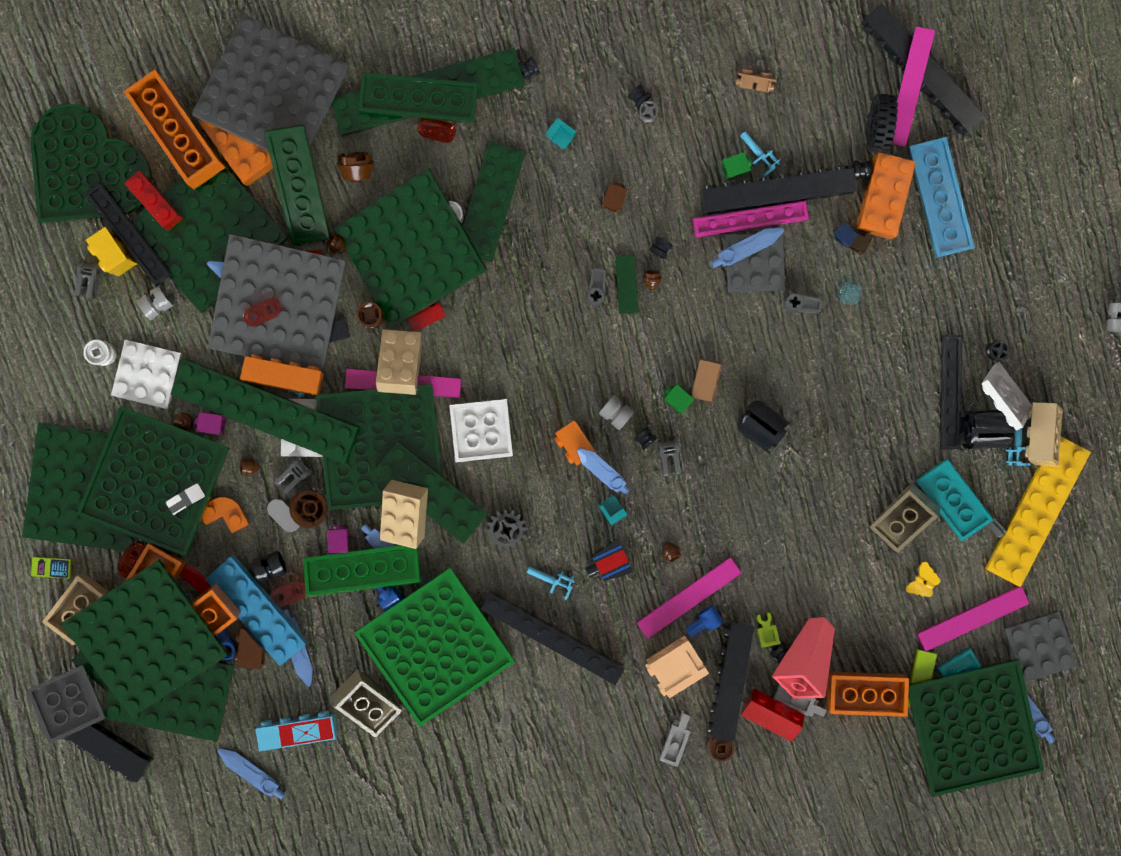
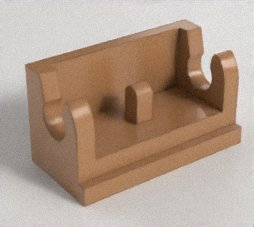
M704 360L699 361L691 395L692 398L714 403L722 369L721 364Z

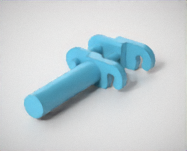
M746 131L740 135L758 157L752 164L755 165L760 160H764L769 166V171L763 177L776 168V164H780L779 161L781 159L777 160L772 154L774 150H768V154L765 155ZM770 156L775 163L771 165L766 157Z
M1022 428L1017 431L1015 429L1014 449L1012 447L1006 449L1008 451V461H1005V463H1009V465L1014 463L1015 466H1031V463H1022L1020 461V452L1025 450L1026 447H1022ZM1013 451L1017 452V461H1013Z
M531 566L527 570L528 574L552 584L549 592L551 594L556 585L567 588L568 591L564 598L567 600L572 589L571 583L575 582L573 580L574 576L571 578L565 576L562 571L561 574L558 573L557 576L559 578L557 580L555 577ZM560 579L569 581L568 586L561 583Z

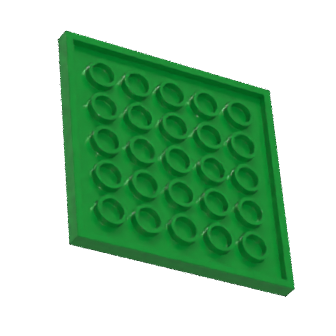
M451 567L354 632L419 727L515 663L514 658Z

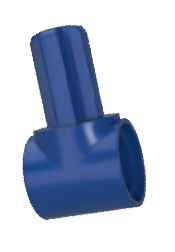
M395 587L376 588L380 593L378 602L385 611L404 599L401 592Z
M711 605L699 613L700 619L686 627V631L690 637H693L706 628L709 631L717 628L724 621L714 605Z
M225 628L216 636L224 647H231L232 653L223 658L225 661H231L235 658L237 649L233 640L229 639L227 628Z

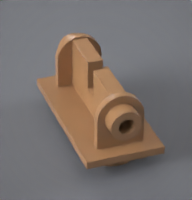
M749 68L737 71L738 75L741 76L736 78L735 85H739V88L752 90L753 83H757L755 90L767 93L769 91L773 92L775 84H772V81L776 82L773 73L762 71L761 74H758Z

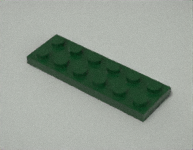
M362 72L358 111L361 113L475 123L478 83Z
M305 125L265 130L264 133L292 245L330 239L331 236Z
M492 141L488 143L463 224L482 260L493 262L526 155L524 151Z
M398 441L373 471L388 484L391 480L428 488L426 514L463 544L488 514Z

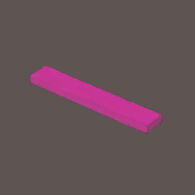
M921 27L915 28L897 100V126L892 143L894 145L906 147L935 30Z
M805 200L693 218L692 221L695 238L806 221L809 220Z
M346 369L345 388L377 389V371ZM418 376L417 385H433V396L460 398L461 379Z
M729 557L636 623L648 639L741 574V571L731 557Z
M1022 586L1015 587L916 634L924 651H928L1030 603Z

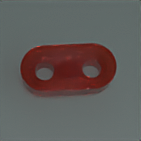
M422 118L417 126V131L422 137L444 143L453 141L456 135V128L451 123L441 120Z
M270 298L245 310L243 314L244 322L252 327L267 322L281 313V304L278 300ZM269 305L273 306L274 312H269L267 307ZM251 313L256 315V320L250 319Z
M132 543L125 549L117 566V570L122 577L127 578L145 549L140 543Z
M295 581L278 587L271 592L270 597L279 607L300 601L306 597L305 582ZM297 587L302 589L301 594L296 592ZM279 593L284 595L283 600L278 599Z

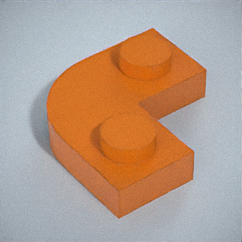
M219 497L208 502L202 517L205 525L223 517L231 533L250 524L240 504L227 497Z

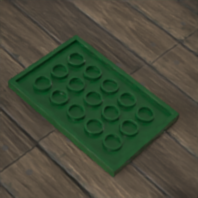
M215 663L133 717L129 716L109 689L104 711L106 719L217 742L221 732L234 664Z

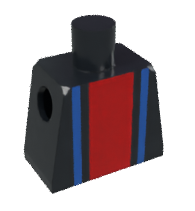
M618 538L592 554L595 563L585 567L589 578L600 573L603 581L634 573Z

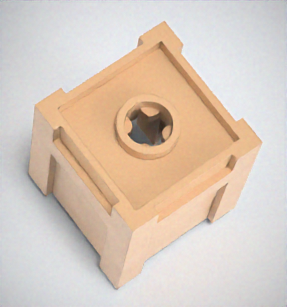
M685 635L646 659L648 662L645 665L648 669L647 671L651 677L653 675L656 676L660 682L657 685L662 695H668L669 698L709 674Z

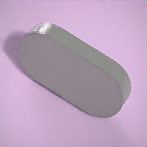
M275 499L268 504V514L285 531L294 532L299 529L300 526L293 521L289 512V505L285 501Z

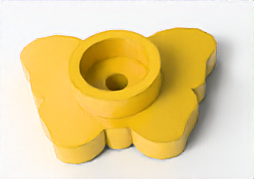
M922 562L918 569L919 575L915 577L914 581L907 584L906 592L931 597L933 594L932 589L940 583V579L927 562Z

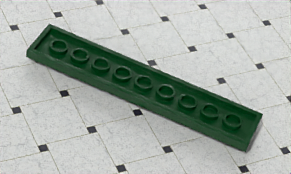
M515 48L409 76L478 83L477 99L525 86ZM360 90L336 96L332 103L341 137L411 118L359 112Z
M183 358L170 393L175 397L343 464L348 462L360 428L186 358Z

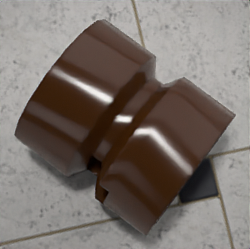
M365 302L358 307L357 319L365 327L377 328L384 321V313L382 308L376 303Z
M707 738V749L713 759L724 762L732 757L734 754L733 743Z

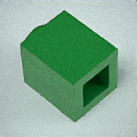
M745 152L723 159L721 166L728 181L748 174L751 171L752 163L750 157H746Z
M677 384L674 387L670 385L663 393L665 395L663 400L679 414H682L694 400Z

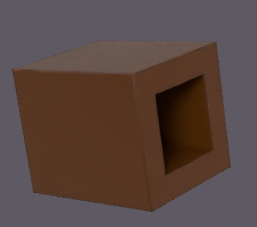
M614 182V184L609 183L601 208L619 214L628 190L624 188L625 185Z

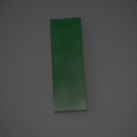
M635 255L615 256L619 314L638 313Z

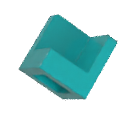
M556 118L546 132V137L563 150L566 149L576 135V131L559 118Z
M614 495L598 505L611 525L627 516V513Z

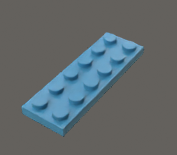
M947 137L909 146L910 159L916 162L914 175L935 257L939 258L974 249Z
M234 554L206 578V581L211 586L216 583L240 610L241 613L238 618L279 666L284 664L308 643V640Z

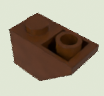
M246 626L242 627L236 636V642L239 643V649L235 652L237 667L261 669L264 666L265 648Z

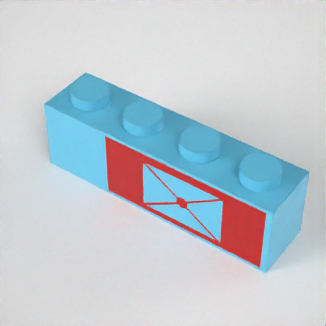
M322 711L316 716L303 714L298 716V719L291 720V717H284L279 719V722L272 723V720L260 722L261 725L256 727L259 752L336 739L338 730L335 713Z

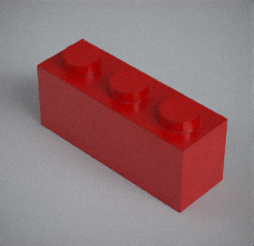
M138 171L124 183L164 229L171 230L183 219L142 172Z
M755 688L744 701L741 716L791 742L803 728L805 715L798 710Z

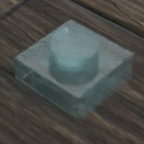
M843 282L838 301L858 306L863 287Z

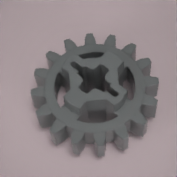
M504 509V514L497 511V517L491 516L493 522H487L490 529H486V532L491 534L487 539L494 540L492 546L498 544L499 550L505 546L506 551H509V546L516 549V543L522 545L523 542L520 539L526 538L523 531H526L527 527L522 526L526 522L525 520H519L521 514L515 516L514 510L509 514L507 509ZM505 517H510L516 522H508ZM499 521L500 527L494 532V525ZM503 522L504 525L512 528L510 530V537L509 535H507L506 532L502 533V530L504 528ZM519 528V535L515 539L513 533ZM497 538H506L508 543L501 542Z

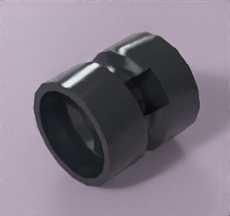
M279 551L268 554L267 558L262 556L252 560L255 576L260 583L271 580L272 576L279 577L287 574L285 561Z

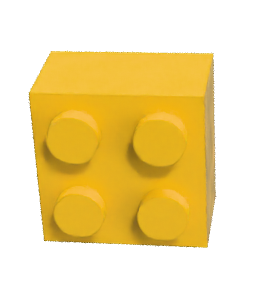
M107 227L102 228L86 239L89 244L87 246L88 250L93 256H97L100 261L98 264L104 272L120 276L138 264L115 233Z

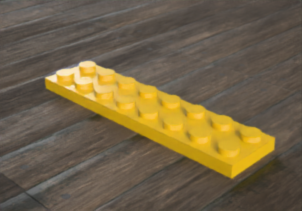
M1061 436L1059 466H1038L1006 527V533L1000 538L985 567L986 570L1018 587L1022 586L1091 453L1090 451Z

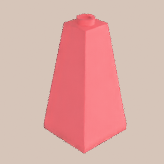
M825 617L808 619L773 673L772 677L793 699L825 698L835 630Z

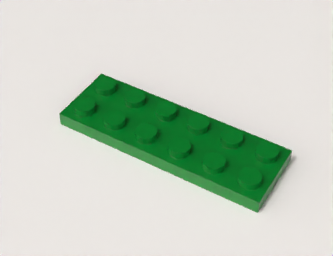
M398 545L303 558L305 593L307 597L421 582L418 547L414 549Z

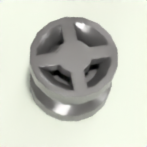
M645 101L639 108V118L645 123L653 122L658 115V106L653 101Z

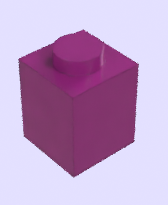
M199 412V416L195 418L197 432L224 435L226 417Z
M332 525L333 529L327 530L328 553L349 552V528H344V525Z

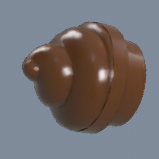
M333 234L326 244L329 251L334 254L346 251L343 237Z
M647 270L643 276V282L652 291L662 281V276H660V272L657 270Z
M178 413L173 419V425L188 431L193 425V419L187 413Z
M251 458L241 459L240 473L246 477L253 476L254 472L261 468Z
M666 542L662 556L664 559H667L668 563L673 562L682 556L680 553L681 549L675 544Z

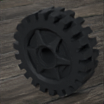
M875 94L872 100L866 132L868 151L887 153L891 149L895 136L894 131L897 126L896 116L898 114V103L895 95Z

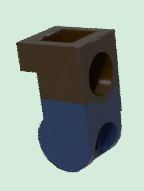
M847 224L837 227L833 233L834 239L860 255L865 253L874 237L869 233H865L862 236L854 232L852 227Z

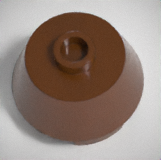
M353 152L354 154H348L347 157H345L344 153L338 154L336 165L343 180L360 183L363 182L362 180L371 177L375 162L373 161L372 154H368V152Z
M302 490L291 499L289 512L296 524L304 528H313L324 521L327 514V503L318 492Z

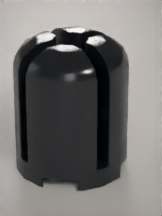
M757 400L748 405L746 412L776 435H773L745 413H742L739 417L737 429L770 455V447H776L785 436L787 425L792 427L793 424L764 402Z
M965 411V417H961V433L964 434L965 443H962L965 449H1000L1009 447L1013 442L1015 434L1012 432L1015 431V428L1007 423L1006 416L1002 411Z

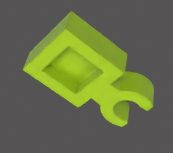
M770 612L766 613V621H762L760 615L756 616L758 624L761 625V628L756 629L761 648L780 644L776 625L770 626L772 620Z

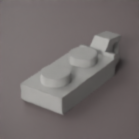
M780 684L773 696L774 699L798 710L806 716L812 717L816 713L824 717L827 711L818 705L819 701L815 698L793 699Z
M682 711L679 721L675 719L672 723L659 758L660 761L678 767L691 732V725L688 724L689 713Z

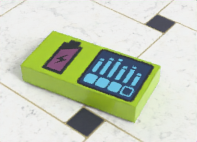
M34 556L32 557L31 576L71 579L73 559Z

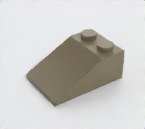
M911 483L870 525V528L898 553L939 516L941 508L914 483Z
M359 669L331 695L334 708L375 738L402 712V709L371 678Z

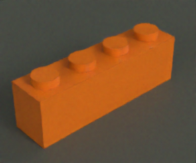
M251 354V357L245 356L240 377L242 381L314 396L320 395L324 373L319 371L320 368L308 366V369L300 367L301 364L289 362V365L282 364V360L270 358V361L262 360V356Z

